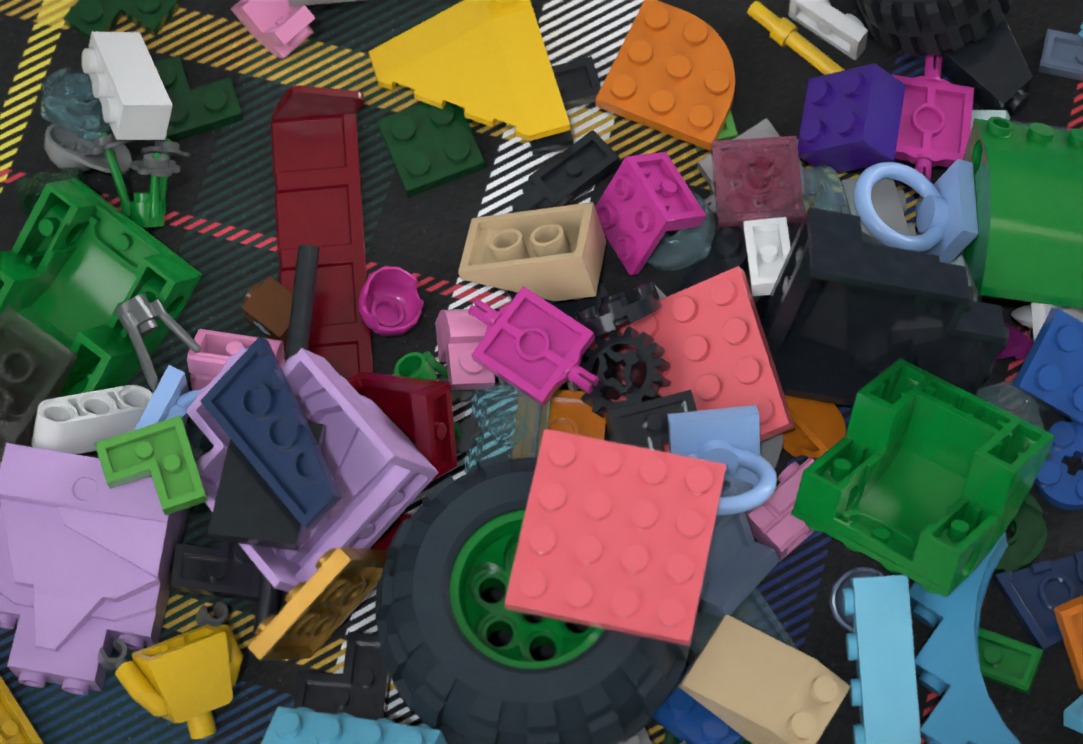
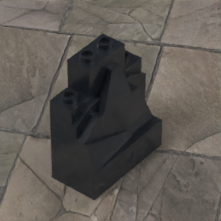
M811 207L807 210L760 316L784 395L853 407L857 392L900 358L976 395L983 380L990 378L993 361L999 351L1005 350L1009 338V328L1007 325H1004L1001 306L973 301L974 289L972 286H969L967 268L965 266L940 262L939 255L886 246L862 231L860 216Z

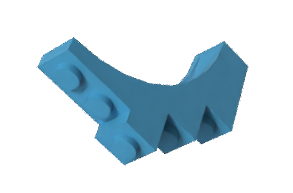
M1005 532L977 569L947 598L940 594L926 591L916 581L909 590L910 607L913 609L911 614L930 628H934L936 624L938 625L915 658V668L920 676L918 681L936 695H941L943 691L946 692L920 729L926 744H1021L1005 726L988 696L981 674L978 649L981 606L991 575L1008 547Z

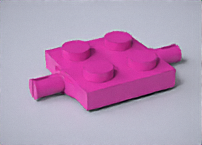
M926 55L924 76L910 78L892 75L906 85L895 159L915 164V170L919 171L930 181L932 167H950L957 159H963L970 137L974 88L954 85L941 79L943 57L940 55L936 56L935 61L934 56Z
M524 286L511 303L501 308L498 312L479 298L474 300L475 306L471 304L468 314L487 325L484 338L471 354L473 360L544 407L558 387L566 383L567 380L584 389L588 394L593 391L592 386L596 387L599 378L579 366L582 355L595 340L594 332Z

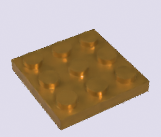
M338 547L337 549L331 548L317 561L315 567L318 570L307 582L302 581L287 594L285 598L287 604L277 615L273 614L267 617L257 627L255 631L257 638L248 648L259 660L310 659L377 586L387 559V550Z

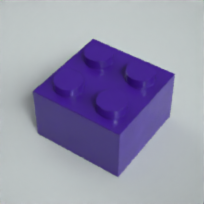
M875 63L810 78L808 80L796 155L827 175L870 167L881 162H894L906 85Z

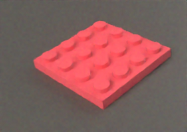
M739 266L659 300L661 308L632 323L627 321L616 326L617 330L622 332V334H624L627 326L632 327L639 334L644 331L654 338L653 343L656 342L664 348L665 352L660 358L669 362L671 368L663 371L661 375L670 381L669 386H659L657 392L662 397L691 390L697 411L757 405L760 442L795 428L745 272ZM609 332L601 334L599 336L604 338L605 340H608ZM595 340L589 346V349L593 351L598 347ZM623 349L619 352L626 353L630 349ZM621 396L615 402L624 401L627 399L626 397ZM669 442L661 444L663 452L669 453Z
M544 429L505 599V609L690 646L726 464Z

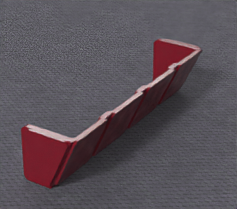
M303 85L291 86L275 106L270 123L273 178L275 180L274 201L277 254L280 265L279 283L293 293L298 245H313L320 248L312 312L314 321L311 323L308 351L325 358L335 371L347 380L360 372L373 373L371 331L363 321L358 307L359 294L367 280L356 112L364 103V93Z

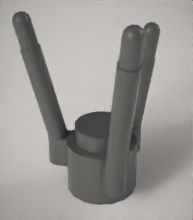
M141 294L124 302L115 309V313L131 339L153 394L159 383L142 338L159 327L155 321L157 318L193 352L198 353L201 350V347L166 312L159 299L149 303L145 294Z

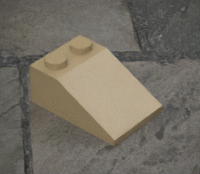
M594 202L472 218L458 271L460 279L517 293L524 286L542 299L551 301L580 300L596 296L607 241Z
M727 614L721 618L678 685L683 691L752 744H816L851 687L816 659Z

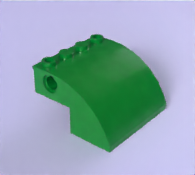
M991 117L989 120L974 118L973 127L962 160L973 163L978 235L963 252L978 294L1083 309V129L1076 128L1072 129L1071 132L1054 130L1043 123H1031L1030 126L1013 124L1002 117Z
M72 177L68 180L47 183L12 250L0 252V369L41 401L125 386L141 369V364L129 335L115 313V309L131 298L145 294L149 303L159 299L166 312L176 321L200 280L202 273L78 178ZM159 318L155 320L159 327L142 338L149 357L170 330Z
M900 358L857 392L846 436L803 470L791 515L804 521L810 529L824 532L843 542L848 549L862 552L877 560L887 570L901 573L920 583L926 591L940 594L947 598L977 569L1011 523L1030 491L1049 453L1055 435Z

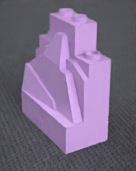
M243 346L237 353L228 358L224 368L209 385L198 392L196 400L186 410V413L214 445L210 452L205 453L197 462L208 499L205 503L212 512L230 437L200 400L246 352L248 348ZM302 348L284 363L282 371L306 421L324 425L325 433L321 453L343 498L313 530L303 528L299 551L239 544L272 586L290 592L300 582H307L318 570L315 565L319 558L331 548L370 549L439 473L416 448L413 442L371 399L359 395L325 358Z
M6 443L0 466V628L14 629L15 624H18L7 665L13 674L19 677L18 682L38 688H43L45 682L61 684L62 690L77 695H87L89 690L102 692L107 669L98 660L100 647L110 657L114 639L123 640L127 650L139 651L144 649V646L150 647L159 642L170 595L169 586L176 543H182L190 507L165 515L152 475L109 489L99 458Z

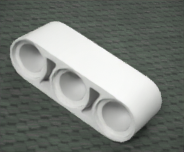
M125 385L42 401L38 405L31 445L34 448L70 454L96 451V442L135 429L153 393L142 386Z

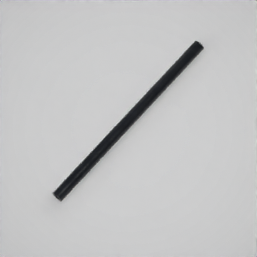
M298 245L285 362L291 356L297 354L301 348L308 351L320 248L317 246ZM261 571L259 597L256 603L253 628L254 635H256L257 627L267 617L278 614L280 589L274 588Z

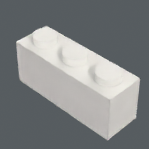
M91 32L89 48H84L82 53V68L84 73L89 74L92 81L93 95L95 98H99L102 105L103 119L105 123L110 124L116 140H165L172 103L140 32Z

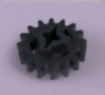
M628 326L624 334L617 329L610 331L608 340L599 335L595 336V343L598 347L594 351L588 348L584 353L589 358L587 364H579L580 367L599 378L596 387L592 386L593 391L589 394L586 392L581 398L583 403L590 407L593 406V413L604 418V413L607 411L662 397L657 392L659 386H669L670 381L661 375L663 371L668 370L671 366L669 362L660 358L665 350L656 342L653 343V337L644 331L639 334L638 331ZM623 349H630L626 353L619 352ZM621 396H624L627 399L624 401L615 402Z

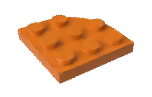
M644 0L596 97V107L712 151L729 116L734 100L735 70L730 52L719 34L702 19L658 0Z

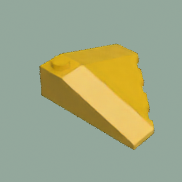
M463 0L368 51L378 85L393 91L397 83L415 90L414 97L416 100L441 109L444 108L446 102L465 108V118L487 126L494 127L497 123L496 120L516 127L515 133L517 137L528 141L571 130L530 0Z

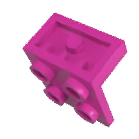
M666 152L625 157L595 206L603 232L629 275L640 273L666 231L699 227L707 216Z

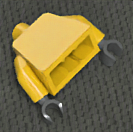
M217 602L213 607L217 618L209 616L206 606L202 605L196 615V622L199 628L131 654L133 661L126 660L127 646L121 639L113 640V646L119 652V657H108L105 650L101 647L98 653L99 663L108 670L117 669L115 676L136 702L153 716L163 717L175 724L186 721L191 739H202L216 733L217 729L212 710L227 705L232 701V688L236 685L243 659L242 652L231 627L224 625L223 621L227 618L228 608L222 602Z

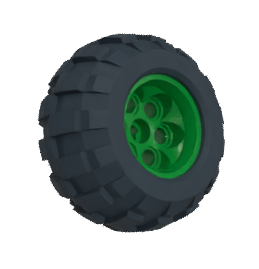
M505 453L478 461L476 470L456 480L450 475L422 498L423 505L410 519L406 518L401 523L386 551L387 559L381 579L377 583L375 598V617L377 620L380 649L394 686L404 703L426 725L432 729L441 730L447 744H617L619 742H626L651 721V716L663 704L665 699L673 693L685 668L690 646L590 626L585 632L577 634L572 633L566 628L568 621L542 616V622L531 623L524 618L530 616L529 613L505 609V599L538 458L510 460L509 454ZM492 587L499 588L505 593L501 601L493 604L483 601L481 595L485 590ZM504 630L509 632L513 638L508 645L495 647L488 642L492 633ZM541 645L552 647L556 652L551 660L540 662L535 661L531 657V653L536 647Z

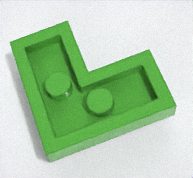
M181 415L95 443L109 489L152 475L165 515L208 501Z

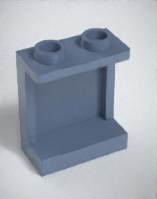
M725 474L720 497L743 494L753 489V484ZM745 512L732 515H716L698 609L720 618L726 614L730 616L779 562L774 548L754 541Z

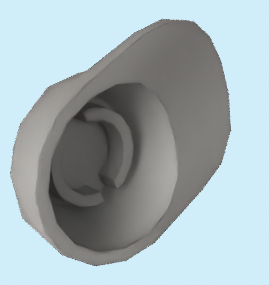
M76 121L56 122L47 127L44 149L50 161L60 169L79 173L93 168L111 173L104 150L84 155L83 152L95 148L93 139L99 138L102 131L88 124ZM124 144L113 147L121 174L123 175L130 170L132 162L130 151Z

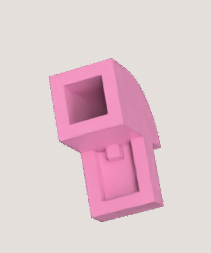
M240 0L231 8L247 30L272 54L281 59H284L313 33L308 24L315 17L305 5L289 7L288 0Z
M469 309L441 310L435 322L439 362H446L448 382H450L451 390L492 389L495 384L494 374L475 362L471 355L484 338L487 325L474 316L469 315Z

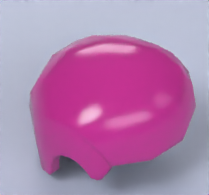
M382 267L369 275L360 291L358 307L363 321L373 332L385 337L402 336L416 326L424 301L420 299L418 294V281L414 275L400 267Z

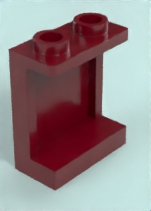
M360 372L347 379L357 393L371 399L439 473L433 480L458 466L450 382Z

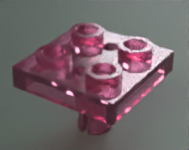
M796 136L711 141L710 150L718 227L744 226L743 221L786 217L787 223L803 222L805 215ZM733 180L734 186L738 185V182L740 181L741 187L738 189L732 188L730 186V181ZM757 199L756 204L761 205L763 202L765 205L758 208L754 206L753 200Z

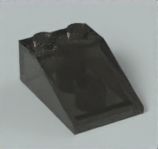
M8 305L0 315V462H2L6 443L32 447L31 443L38 405L42 401L60 396L78 354Z

